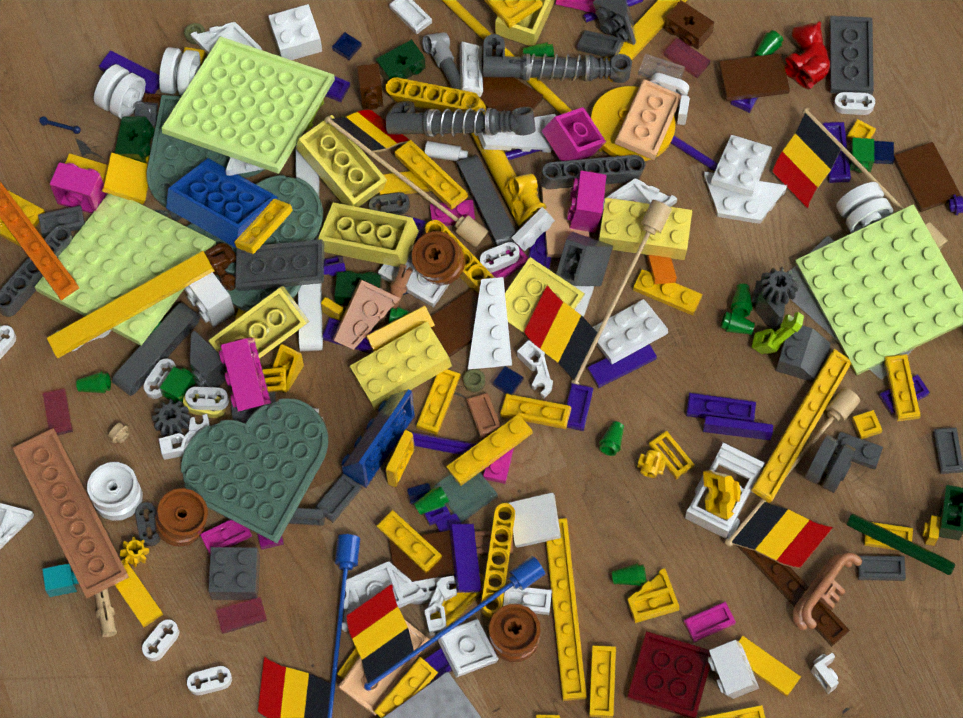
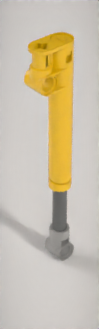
M445 32L425 35L422 40L424 51L427 54H432L437 66L442 68L450 86L460 90V73L453 62L455 58L449 48V36ZM471 133L514 219L521 229L542 207L545 210L547 208L545 203H541L537 196L538 184L536 177L533 174L516 176L503 150L484 149L479 136Z

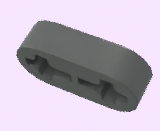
M404 193L375 196L369 202L370 210L396 215L405 214L410 208L409 197ZM401 200L403 206L399 207L397 201ZM376 204L381 205V210H377Z
M144 502L136 508V520L141 541L145 540L144 545L155 546L161 540L154 524L157 511L148 502ZM146 509L150 512L149 521L147 522L142 515ZM148 527H151L154 534L151 540L146 536L148 535Z

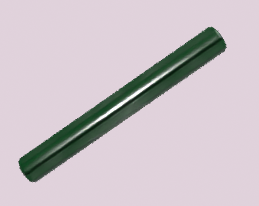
M851 514L847 521V526L947 575H951L955 568L954 562L862 517Z

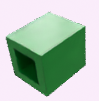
M852 138L850 153L868 172H871L874 164V139ZM850 160V171H856V172H858V173H863V172Z
M174 366L160 386V391L163 397L169 400L172 399L174 403L181 401L183 404V397L190 388L195 387L196 384L190 371L184 368L180 370Z

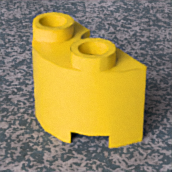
M710 470L703 471L704 487L709 488V492L705 496L706 511L719 518L728 520L734 515L731 511L734 508L735 502H740L741 490L739 482L734 481L730 475Z

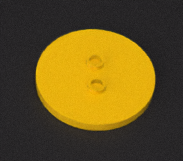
M624 86L612 89L602 95L593 107L591 119L606 140V143L601 148L613 157L639 155L644 161L651 160L648 157L615 144L640 87ZM674 116L656 157L666 151L671 144L675 133Z

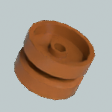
M433 231L426 233L417 240L412 251L414 267L431 284L440 286L451 284L464 271L466 263L465 253L454 238L445 232Z
M185 488L174 489L166 493L159 502L154 520L155 530L159 537L169 545L177 547L188 546L197 541L200 534L203 533L208 517L206 502L198 493Z
M508 604L499 608L492 616L489 624V638L496 655L509 662H522L530 658L537 651L540 643V622L536 614L529 607L520 604Z

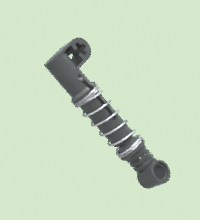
M491 34L484 39L483 77H513L529 81L530 78H537L538 81L541 78H548L549 81H552L553 78H559L561 81L564 78H571L574 82L581 75L582 80L588 82L597 79V76H599V79H602L603 76L604 79H608L609 76L616 83H624L630 78L632 60L625 54H617L610 58V61H608V58H605V60L600 58L598 60L593 55H585V58L581 61L580 54L578 57H570L569 54L566 57H558L557 54L555 57H547L546 54L543 57H535V54L530 57V54L514 57L505 56V42L500 35ZM492 49L496 50V56H492Z
M402 101L396 103L386 117V129L389 135L425 134L428 137H434L436 134H441L443 137L444 134L452 133L453 136L456 133H463L464 136L467 133H474L477 136L478 133H483L485 130L487 136L496 135L500 132H514L516 135L524 136L536 131L534 112L530 107H520L507 112L497 111L495 108H488L486 112L482 108L478 111H473L469 108L464 112L459 108L455 112H451L450 109H446L444 112H440L438 109L415 112L413 102Z

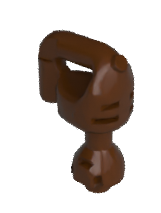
M219 243L205 250L204 253L214 269L213 274L219 276L220 283L226 290H234L236 278L225 270L231 263L236 262V253L226 243Z

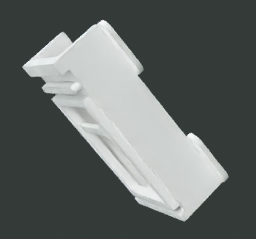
M723 443L709 470L715 472L720 465L749 479L745 489L740 486L742 494L740 502H737L732 511L734 515L728 521H725L697 507L707 488L704 487L702 476L695 489L696 495L686 512L685 519L724 539H729L740 524L738 516L752 492L751 488L760 475L764 462Z

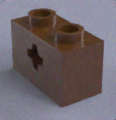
M680 0L666 16L664 28L671 35L678 36L685 44L693 46L698 50L713 33L714 21Z
M379 64L357 66L362 108L374 110L378 107H384Z

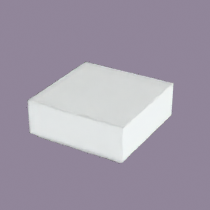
M681 96L677 124H686L689 96Z

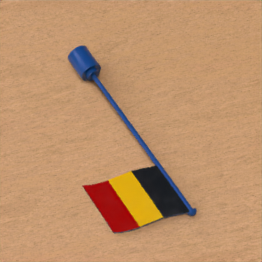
M341 534L337 538L335 564L339 566V569L343 570L331 684L310 673L281 666L264 656L258 713L266 718H332L348 570H353V567L358 566L360 537Z
M534 556L527 558L509 571L510 577L508 580L510 583L416 650L413 649L408 626L396 603L393 583L346 616L350 636L363 663L367 680L364 688L370 691L373 685L512 586L522 591L545 575L541 564Z

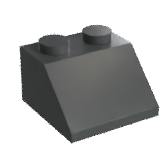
M762 273L761 280H756L752 302L756 303L755 312L769 329L771 328L776 332L780 329L784 317L785 304L780 301L779 305L776 306V300L768 302V296H762L763 288H761L760 283L764 280L763 276L765 274Z
M802 325L798 332L793 333L785 340L776 371L814 382L827 359L831 343L813 328Z
M193 331L191 333L190 365L192 368L191 374L195 378L194 383L197 387L218 388L226 381L225 372H228L226 363L222 364L219 353L196 331Z

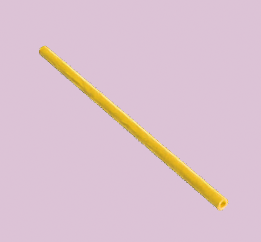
M442 0L482 40L491 35L457 0ZM505 47V56H514ZM530 78L529 81H526L537 92L542 94L543 98L561 115L572 111L541 80L538 81L537 78Z

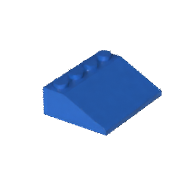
M207 158L168 188L166 208L237 248L235 245L236 239L268 204L278 197L238 174L227 175L225 167Z
M409 389L393 394L388 401L384 400L382 402L377 417L369 421L364 436L358 437L354 444L355 449L351 455L347 454L342 461L343 474L365 488L370 484L401 438L402 432L407 429L415 417L413 393Z

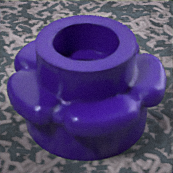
M954 194L953 199H949V209L956 216L958 213H963V196H956Z

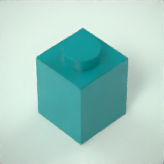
M70 564L42 569L45 591L49 597L77 592L76 584H79Z

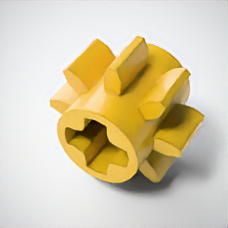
M648 450L646 455L641 453L637 465L638 468H641L640 473L649 478H656L657 474L663 475L666 461L662 460L663 455L653 450Z
M133 537L129 543L123 542L124 549L120 550V556L125 557V565L130 563L136 568L138 563H146L144 555L149 554V548H144L145 540L139 541Z

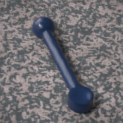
M45 116L39 119L42 126L49 124L71 130L75 134L81 132L79 126L72 127L50 121Z

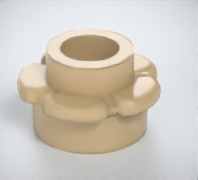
M121 423L115 425L108 434L112 439L111 442H124L129 435L127 432L128 426H123Z

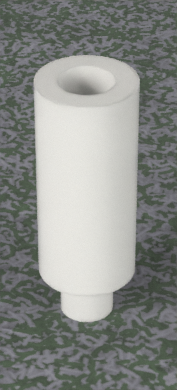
M431 141L426 143L425 154L429 157L457 162L460 159L468 158V151L461 150V146Z

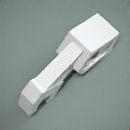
M528 340L517 351V357L531 371H537V375L532 383V389L535 391L538 386H543L545 389L540 392V396L545 398L552 391L553 380L550 379L545 361V352ZM536 355L538 362L534 363L530 358Z
M207 414L202 415L204 419L202 424H196L195 417L190 418L189 432L185 436L178 433L159 439L164 460L184 455L187 445L192 438L206 426L210 427ZM182 442L181 447L173 449L172 444Z
M454 576L443 577L436 583L435 593L428 608L424 610L430 636L437 635L447 628L445 610L442 604L444 600L447 601L457 595L456 588L452 590L447 588L448 584L455 583ZM436 611L440 612V617L442 618L430 620L431 614L436 613Z

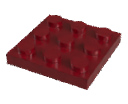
M646 631L627 700L684 717L696 718L710 669L708 657H711L709 649Z

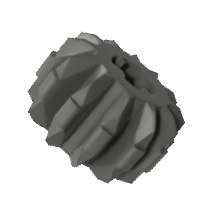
M783 266L780 267L779 271L773 267L770 273L766 272L764 274V280L760 283L761 288H763L762 296H768V302L776 300V306L779 305L780 301L786 305L789 299L793 300L796 297L795 292L799 289V285L796 284L798 281L797 276H791V270L784 272Z
M172 399L169 400L167 405L161 401L162 408H155L154 412L156 415L152 416L155 430L160 431L162 436L168 433L169 435H174L176 432L183 434L181 429L189 428L187 422L191 418L188 414V407H183L181 401H178L175 405Z

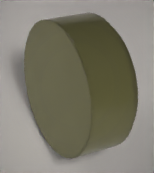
M192 23L185 28L184 35L187 42L197 44L191 37V33L196 31L197 34L205 32L201 24Z
M478 369L468 370L463 377L464 387L470 392L481 391L485 386L484 373Z

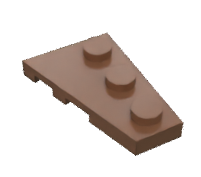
M359 280L332 340L354 350L366 335L371 332L378 321L401 298L363 280Z

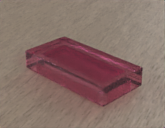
M678 38L664 52L666 58L696 78L705 71L711 60Z
M61 389L43 393L49 430L54 428L57 436L73 432L66 390Z
M261 597L216 610L222 634L267 621Z

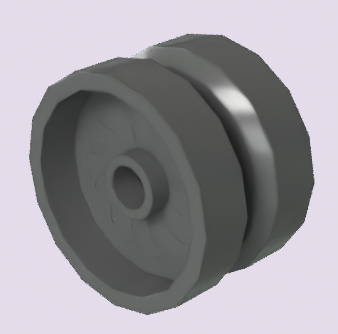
M827 435L805 479L817 484L824 473H826L827 476L824 480L823 488L835 493L840 482H843L851 467V460L856 449L845 444L836 455L834 453L838 446V440Z

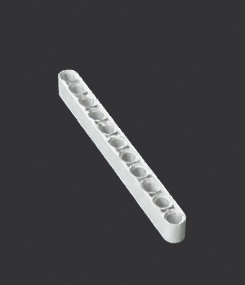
M296 149V179L298 177L309 183L320 198L319 175ZM320 230L313 240H318ZM321 283L302 285L298 291V306L310 321L299 329L300 351L323 350Z

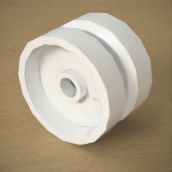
M166 48L161 62L159 78L162 93L173 95L178 90L179 95L182 96L200 69V54L198 51L186 50L182 54L179 48Z
M117 64L106 70L97 84L94 93L95 105L106 111L110 110L111 114L121 119L122 117H129L135 111V103L141 102L146 85L145 80L134 73L129 74L127 69Z
M870 182L858 186L838 201L836 208L841 216L846 218L845 223L851 233L892 215L893 208L889 201L883 198L884 193L878 183Z
M109 462L101 465L92 472L87 483L90 499L96 511L103 518L112 521L124 520L131 517L136 512V508L142 503L143 492L134 471L125 464Z

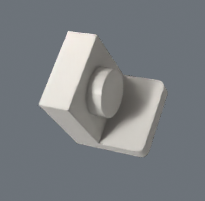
M833 653L828 656L822 654L813 661L815 665L811 670V673L827 694L835 690L839 684L834 670L827 668L835 658Z

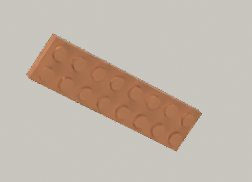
M54 428L13 447L18 461L86 598L129 578Z

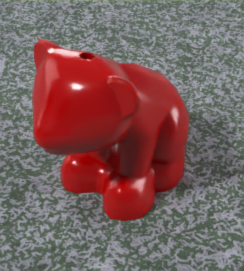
M821 21L792 29V38L804 52L800 55L791 53L785 58L786 75L808 90L822 81L830 69L828 53L823 44Z

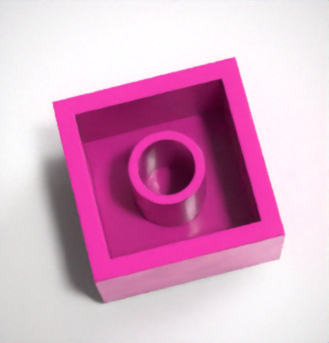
M584 107L554 117L542 130V133L561 161L588 158L593 156L606 143V140Z
M59 162L50 182V187L57 204L70 208L81 205L84 212L91 214L97 210L107 194L102 192L103 181L100 173L94 169L86 170L79 168L72 163L64 164Z
M580 171L578 179L574 178L573 188H571L569 195L571 205L567 213L570 229L596 232L603 212L606 184L605 174Z

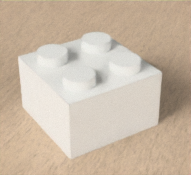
M309 4L269 15L271 31L280 57L294 60L322 52L321 39Z
M213 272L184 288L190 304L193 307L197 306L202 320L205 323L209 322L213 328L235 314L229 293Z
M733 640L709 650L711 657H708V661L712 670L719 674L720 679L717 680V683L722 693L734 699L759 689L741 643Z

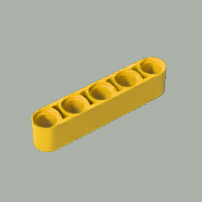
M392 78L386 84V91L397 103L411 101L415 107L438 109L440 112H444L446 109L455 112L458 108L463 112L469 108L473 111H478L482 108L486 112L485 103L474 92L402 78Z
M429 221L426 224L425 233L433 231L445 232L460 245L465 253V260L468 262L460 278L479 295L481 280H475L473 277L481 276L483 277L482 279L495 277L441 221Z
M502 503L495 509L481 603L503 588L506 583L515 520V509L508 503ZM508 512L511 517L508 520H502L498 514ZM497 534H504L508 540L498 542L495 536ZM501 556L504 559V563L496 565L493 563L492 558ZM496 578L500 580L501 585L499 587H492L488 581ZM504 593L493 600L498 605L497 609L489 610L486 606L481 608L484 616L492 618L496 611L502 607Z

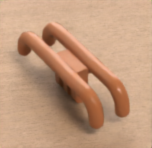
M847 552L842 555H834L827 561L793 609V620L800 630H805L807 627L814 629L817 626L816 621L811 616V611L818 601H821L828 609L833 610L835 607L833 602L838 603L840 600L838 595L843 596L845 590L834 579L843 566L850 568L853 564L860 566L862 559L858 555Z

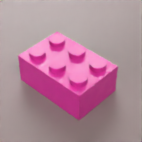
M245 338L222 344V350H219L222 364L226 363L228 372H225V378L228 386H232L233 394H231V401L233 407H237L238 411H243L270 404L271 401L255 339Z

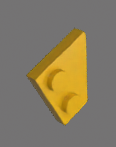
M665 568L661 569L659 575L651 582L645 583L639 592H635L628 598V605L635 623L679 611V604Z

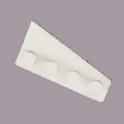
M556 115L534 117L536 131L530 135L520 136L514 132H500L496 135L487 136L484 130L483 133H478L483 148L487 150L510 151L512 148L527 152L535 149L551 153L553 148L542 133V130Z
M503 277L481 279L468 370L512 366Z

